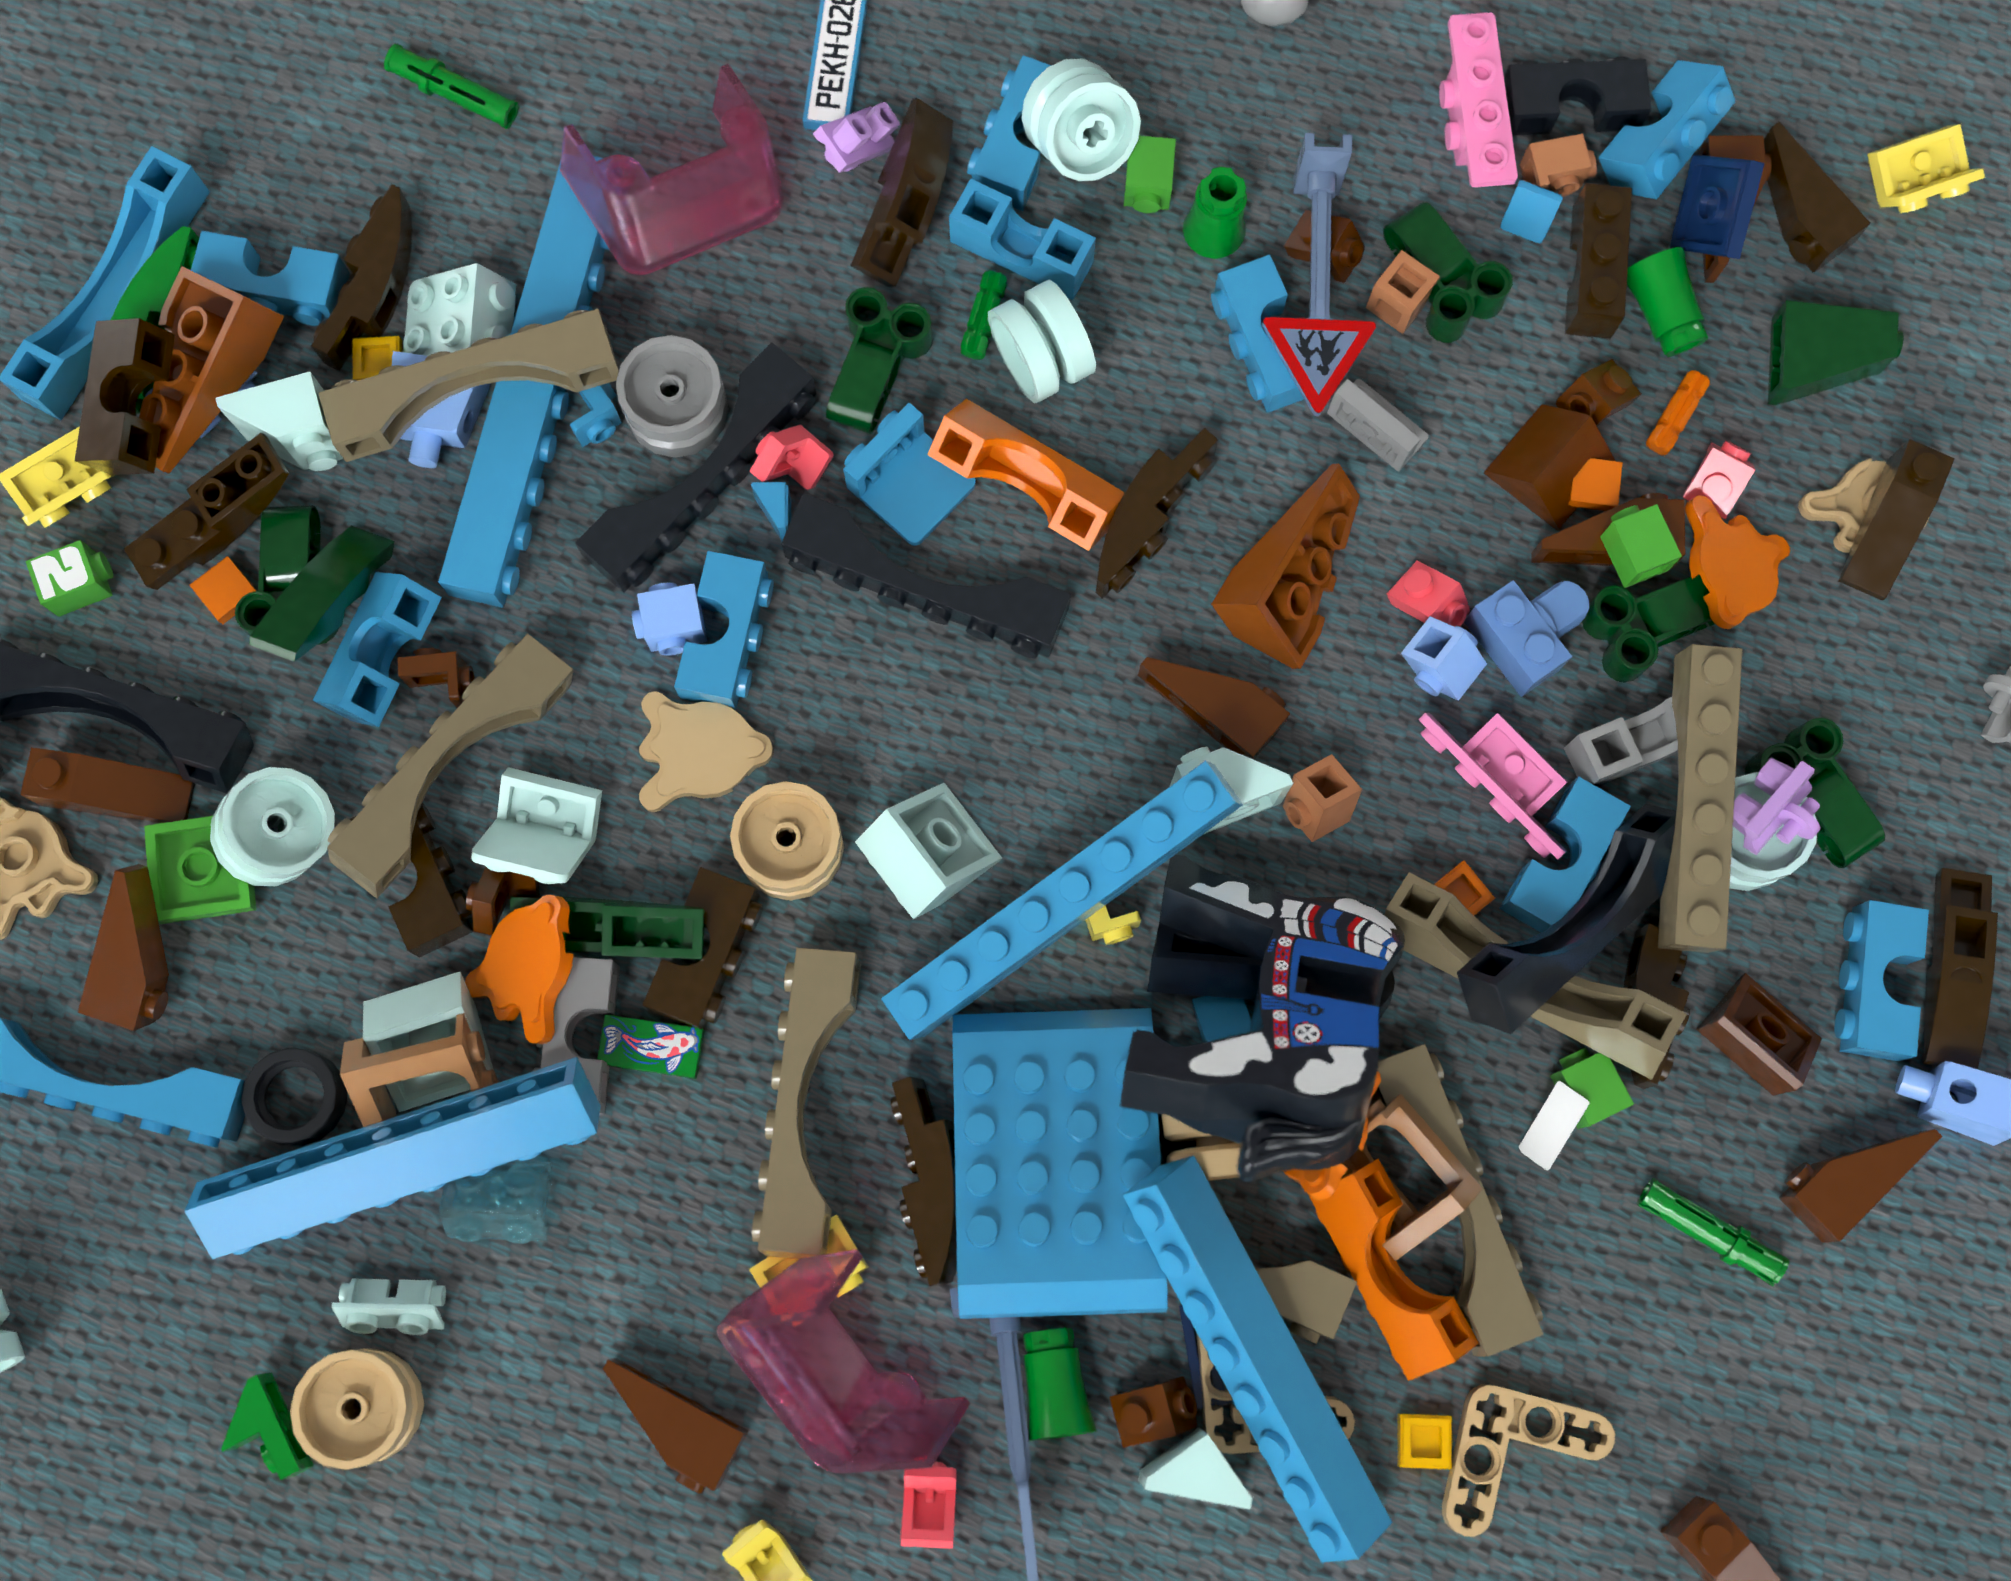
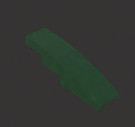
M354 526L347 528L327 544L277 598L250 635L249 645L288 660L297 661L343 625L345 608L366 593L370 574L391 559L395 541Z
M511 896L510 913L515 909L534 904L543 896ZM562 897L567 901L570 908L568 920L570 933L562 932L565 941V951L602 952V956L703 958L704 908L636 901Z

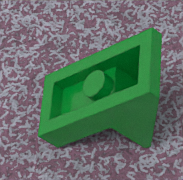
M257 1374L246 1381L221 1450L225 1452L237 1449L261 1436L264 1442L260 1446L262 1459L269 1471L273 1474L277 1472L280 1480L294 1477L314 1465L310 1456L304 1452L293 1433L291 1414L273 1374Z

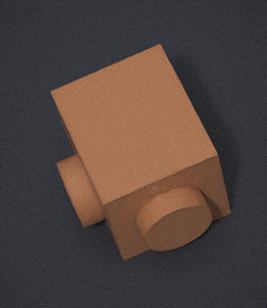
M1331 754L1293 775V785L1286 795L1283 808L1291 824L1301 829L1311 842H1314L1350 822L1362 788Z

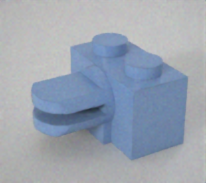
M1512 580L1477 604L1464 623L1520 697H1522L1559 672L1572 658V655L1559 638L1578 626L1586 617L1589 610V599L1579 585L1570 581H1563L1553 585L1529 601L1515 581Z

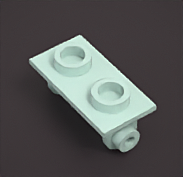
M352 1278L350 1283H342L340 1286V1303H332V1309L342 1327H346L351 1332L370 1334L374 1333L377 1328H397V1330L405 1334L422 1335L427 1333L428 1329H444V1322L436 1306H444L446 1287L445 1285H437L435 1280H399L396 1297H389L391 1287L389 1279Z

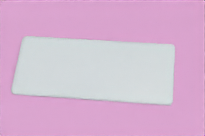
M1558 1081L1520 1143L1519 1149L1521 1153L1548 1171L1590 1102L1563 1082Z

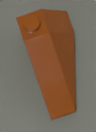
M181 266L161 309L158 324L164 327L166 331L175 334L168 381L154 382L152 394L147 395L143 399L139 415L140 419L161 427L155 468L168 474L221 412L217 407L215 398L237 392L264 360L284 318L283 315Z
M1331 464L1237 563L1211 604L1234 637L1292 669L1302 668L1322 632L1325 618L1316 614L1323 591L1333 592L1337 577L1331 574L1333 555L1335 550L1346 548L1360 499L1359 494L1340 464Z

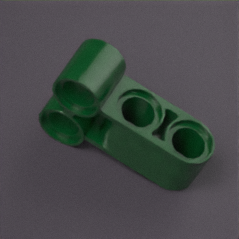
M1422 202L1385 225L1383 228L1384 239L1391 251L1397 250L1394 252L1395 256L1403 250L1440 276L1428 297L1431 307L1426 317V329L1435 340L1442 343L1457 341L1464 335L1471 316L1478 319H1490L1502 310L1513 285L1509 269L1495 261H1486L1478 265L1432 205ZM1479 287L1491 288L1496 295H1487ZM1441 311H1453L1455 314L1458 315L1459 318H1447L1441 313Z
M863 287L852 292L846 300L845 310L848 325L854 339L829 398L826 418L871 435L878 423L874 421V418L879 420L904 358L914 359L926 354L932 346L933 335L930 315L924 307L909 302L901 304L894 311H890L887 307L886 298L880 291L875 288ZM866 310H873L879 313L878 317L873 321L864 322L857 319V316ZM910 325L918 326L922 329L919 335L911 338L900 334L903 328Z
M314 505L266 507L262 512L258 591L250 592L243 596L235 609L237 623L249 636L256 628L257 619L269 611L277 598L300 571L320 552L321 534L316 533H321V522L318 510ZM339 628L332 634H330L328 637H326L319 644L327 643L328 641L333 639L334 636L337 634Z
M1700 574L1693 579L1688 577L1636 599L1624 587L1609 586L1601 590L1589 602V610L1586 617L1582 620V625L1585 631L1593 638L1608 641L1609 646L1603 653L1602 665L1610 678L1623 683L1635 680L1654 664L1658 657L1659 647L1707 628L1705 624L1707 622L1709 626L1715 625L1710 618L1708 606L1703 599L1710 592L1704 585ZM1600 606H1608L1616 613L1617 621L1605 618ZM1621 648L1632 650L1637 656L1638 664L1626 661L1622 655Z
M1815 718L1792 730L1786 736L1784 743L1774 744L1755 754L1746 764L1745 775L1759 772L1770 758L1782 762L1793 769L1801 761L1815 769L1814 774L1808 780L1812 785V791L1806 797L1816 800L1820 805V808L1815 812L1817 822L1820 825L1816 843L1823 852L1828 850V853L1825 855L1834 866L1845 868L1885 841V832L1879 820L1834 758L1843 746V734L1840 728L1829 719ZM1807 734L1813 736L1820 745L1819 754L1812 752L1806 744Z

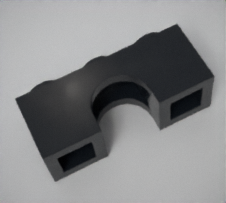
M1613 57L1606 61L1585 62L1582 59L1573 58L1561 63H1539L1534 60H1526L1509 65L1504 76L1512 136L1550 134L1560 115L1559 103L1568 100L1580 102L1590 110L1593 116L1595 132H1618L1624 125L1642 127L1652 110L1646 59L1629 60L1627 57Z

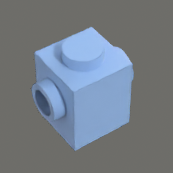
M659 583L651 586L648 589L649 592L637 594L640 610L632 611L634 631L637 639L644 638L651 652L659 651L660 655L665 656L683 653L685 641L696 644L708 642L702 607L697 598L698 591L695 584L677 586L675 583Z
M1429 616L1401 652L1415 672L1416 677L1414 681L1421 689L1433 696H1438L1439 693H1442L1458 701L1487 665L1476 648L1478 644L1477 639L1470 632L1462 627L1449 625Z

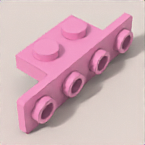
M1491 12L1452 15L1448 22L1453 63L1447 79L1441 81L1439 88L1440 106L1442 109H1448L1450 122L1446 123L1445 127L1447 150H1454L1456 166L1467 165L1469 182L1472 187L1513 185L1518 178L1495 15Z
M1424 713L1418 719L1426 727L1420 733L1422 737L1440 754L1447 748L1460 761L1455 770L1474 788L1482 783L1495 796L1489 804L1508 823H1511L1515 818L1521 822L1529 831L1524 839L1543 858H1546L1551 853L1556 859H1559L1567 852L1533 815L1568 782L1499 713L1484 725L1464 746L1430 713Z

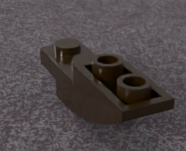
M912 98L878 179V183L883 185V189L850 265L888 287H896L913 245L923 243L940 196L951 150L953 120L918 98Z
M393 184L390 185L384 196L379 197L374 202L370 211V219L361 233L355 235L350 240L344 262L354 278L343 285L338 295L336 307L328 319L320 322L314 333V342L311 347L324 364L338 371L341 370L352 352V338H361L363 333L370 337H382L393 317L406 281L412 246L411 209L401 189Z
M1206 428L1174 460L1158 448L1127 488L1106 533L1100 556L1095 593L1102 599L1111 589L1119 593L1127 586L1136 574L1133 566L1143 556L1150 560L1163 548L1168 540L1164 534L1167 530L1169 518L1161 511H1164L1166 514L1172 512L1184 498L1186 493L1182 489L1194 477L1198 482L1201 481L1215 466L1217 459L1214 458L1218 439Z
M259 433L188 487L186 490L191 497L124 548L146 587L158 590L192 563L204 565L211 561L236 540L271 503L284 484L289 472L265 434Z
M1941 868L1935 876L1933 964L1926 972L1923 1064L1938 1066L1944 1061L1974 1069L1979 1067L1991 1002L1997 943L1998 913L1991 912L1992 875Z
M1648 924L1638 929L1635 933L1628 957L1624 988L1639 989L1686 1013L1687 1015L1676 1034L1679 1036L1685 1029L1690 1016V1008L1685 1006L1690 992L1671 985V982H1677L1680 979L1686 966L1687 955L1683 954L1682 950L1658 948L1659 927ZM1670 1047L1652 1080L1630 1069L1635 1086L1646 1089L1658 1085L1659 1081L1663 1082L1666 1080L1674 1062V1054L1669 1052Z
M907 1077L892 1083L895 1096L891 1097V1108L897 1123L900 1126L904 1125L909 1144L905 1145L904 1148L906 1161L913 1174L918 1173L920 1181L901 1187L904 1199L900 1201V1211L906 1227L914 1231L918 1249L914 1250V1260L920 1276L923 1279L927 1278L929 1287L941 1286L953 1282L957 1269L954 1121L947 1119L936 1121L924 1079Z

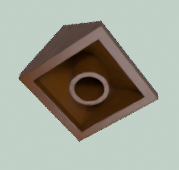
M1541 404L1485 470L1484 474L1558 531L1577 508L1568 505L1573 478L1590 458L1609 461L1616 460L1591 415Z
M1746 973L1737 980L1696 1029L1773 1096L1796 1091L1804 1084L1822 1041L1819 1035Z

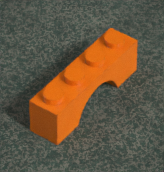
M967 398L944 415L927 454L967 479L976 477L991 478L1022 490L1043 508L1048 518L1049 528L1087 551H1090L1107 533L1114 513L1125 494L1124 491Z
M1379 1159L1342 1176L1337 1190L1329 1198L1315 1200L1309 1195L1316 1208L1320 1222L1326 1227L1337 1247L1343 1265L1350 1272L1354 1281H1357L1356 1285L1365 1300L1369 1313L1375 1318L1390 1346L1393 1358L1402 1368L1408 1381L1456 1362L1479 1344L1453 1296L1432 1294L1418 1287L1405 1275L1397 1261L1382 1246L1391 1235L1394 1217L1403 1203Z

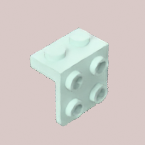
M478 263L413 281L407 298L408 306L403 352L426 356L442 351L452 353L469 348L474 342L483 338L499 339L509 336L514 323L517 284Z
M508 767L501 776L497 819L473 847L472 861L485 865L492 871H510L533 877L536 881L544 884L567 882L595 843L602 790Z

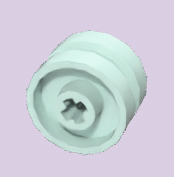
M1065 59L1046 68L1032 82L1024 99L1022 123L1027 138L1062 175L1076 181L1098 180L1115 172L1130 157L1139 138L1141 119L1135 100L1103 68L1085 59Z
M1050 279L1025 291L1024 306L1011 299L988 311V322L997 348L1018 386L1033 403H1038L1059 392L1060 377L1072 384L1095 372L1096 361L1094 352L1083 324L1067 296Z
M268 767L245 776L221 800L211 820L210 842L218 862L233 877L253 886H278L297 879L326 853L327 847L330 844L328 837L334 830L335 812L327 793L311 777L292 768ZM267 821L270 823V828L277 827L279 832L270 830Z
M1759 772L1735 778L1734 800L1739 794L1745 793L1762 805L1768 801L1771 795L1755 786V779ZM1807 797L1800 803L1799 806H1801L1805 802ZM1782 825L1760 852L1755 855L1744 848L1745 835L1733 826L1729 889L1750 891L1768 886L1790 875L1807 862L1816 845L1817 834L1813 839H1805L1796 835L1789 844H1785L1776 835L1784 826Z

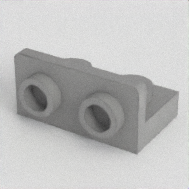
M1347 379L1335 392L1327 414L1398 472L1428 439V434L1361 379H1357L1353 383Z

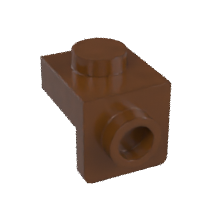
M1305 210L1283 246L1288 256L1310 262L1311 211ZM1331 215L1330 272L1335 281L1345 283L1354 267L1360 263L1365 245L1351 219Z
M1611 359L1583 373L1556 400V405L1558 408L1591 415L1596 426H1598L1607 417L1631 405L1641 395V392L1632 383L1628 372Z
M421 648L414 650L412 656L397 657L398 676L409 688L448 684L449 699L457 708L464 702L462 699L464 691L475 679L472 666H466V663L456 651L442 653L440 649Z
M485 867L480 881H473L471 883L466 898V909L472 911L473 931L493 935L508 899L513 895L539 896V882L530 876L510 871L496 872Z
M1184 1376L1117 1393L1109 1397L1123 1448L1177 1436L1197 1426L1196 1400L1192 1391L1187 1387Z

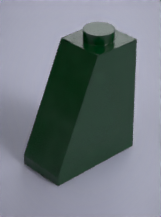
M1786 300L1771 320L1768 405H1780L1880 374L1894 359L1899 357L1902 351L1904 335L1901 330H1898L1899 312Z

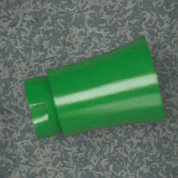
M1213 168L1209 176L1201 180L1196 189L1193 205L1184 219V238L1188 246L1203 257L1223 258L1229 256L1241 246L1245 238L1246 185L1244 179L1237 176L1232 171V168Z
M1675 247L1658 252L1628 268L1627 287L1635 297L1650 327L1654 340L1660 343L1665 356L1672 357L1681 354L1708 340L1703 325L1705 319L1689 277L1684 248Z
M1056 1328L1023 1334L1025 1352L1027 1353L1023 1355L1026 1379L1028 1441L1098 1432L1087 1399L1081 1371L1079 1349L1074 1348L1073 1329Z

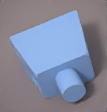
M393 351L392 366H409L425 361L428 356ZM491 383L475 386L452 395L426 411L400 438L412 441L409 462L424 468H436L441 445L465 448Z
M1944 1061L1936 1066L1930 1073L1904 1065L1901 1069L1895 1093L1921 1102L1917 1114L1918 1118L1993 1146L2011 1138V1079ZM1949 1091L1955 1094L1958 1102L1952 1099Z

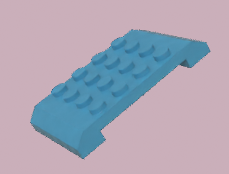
M1151 1008L953 1015L957 1283L960 1319L1167 1312V1276L1161 1270L1154 1252L1141 1228L1135 1222L1133 1214L1123 1197L1125 1192L1161 1165L1158 1114L1120 1107L1124 1071L1133 1031L1136 1032V1029L1153 1032Z

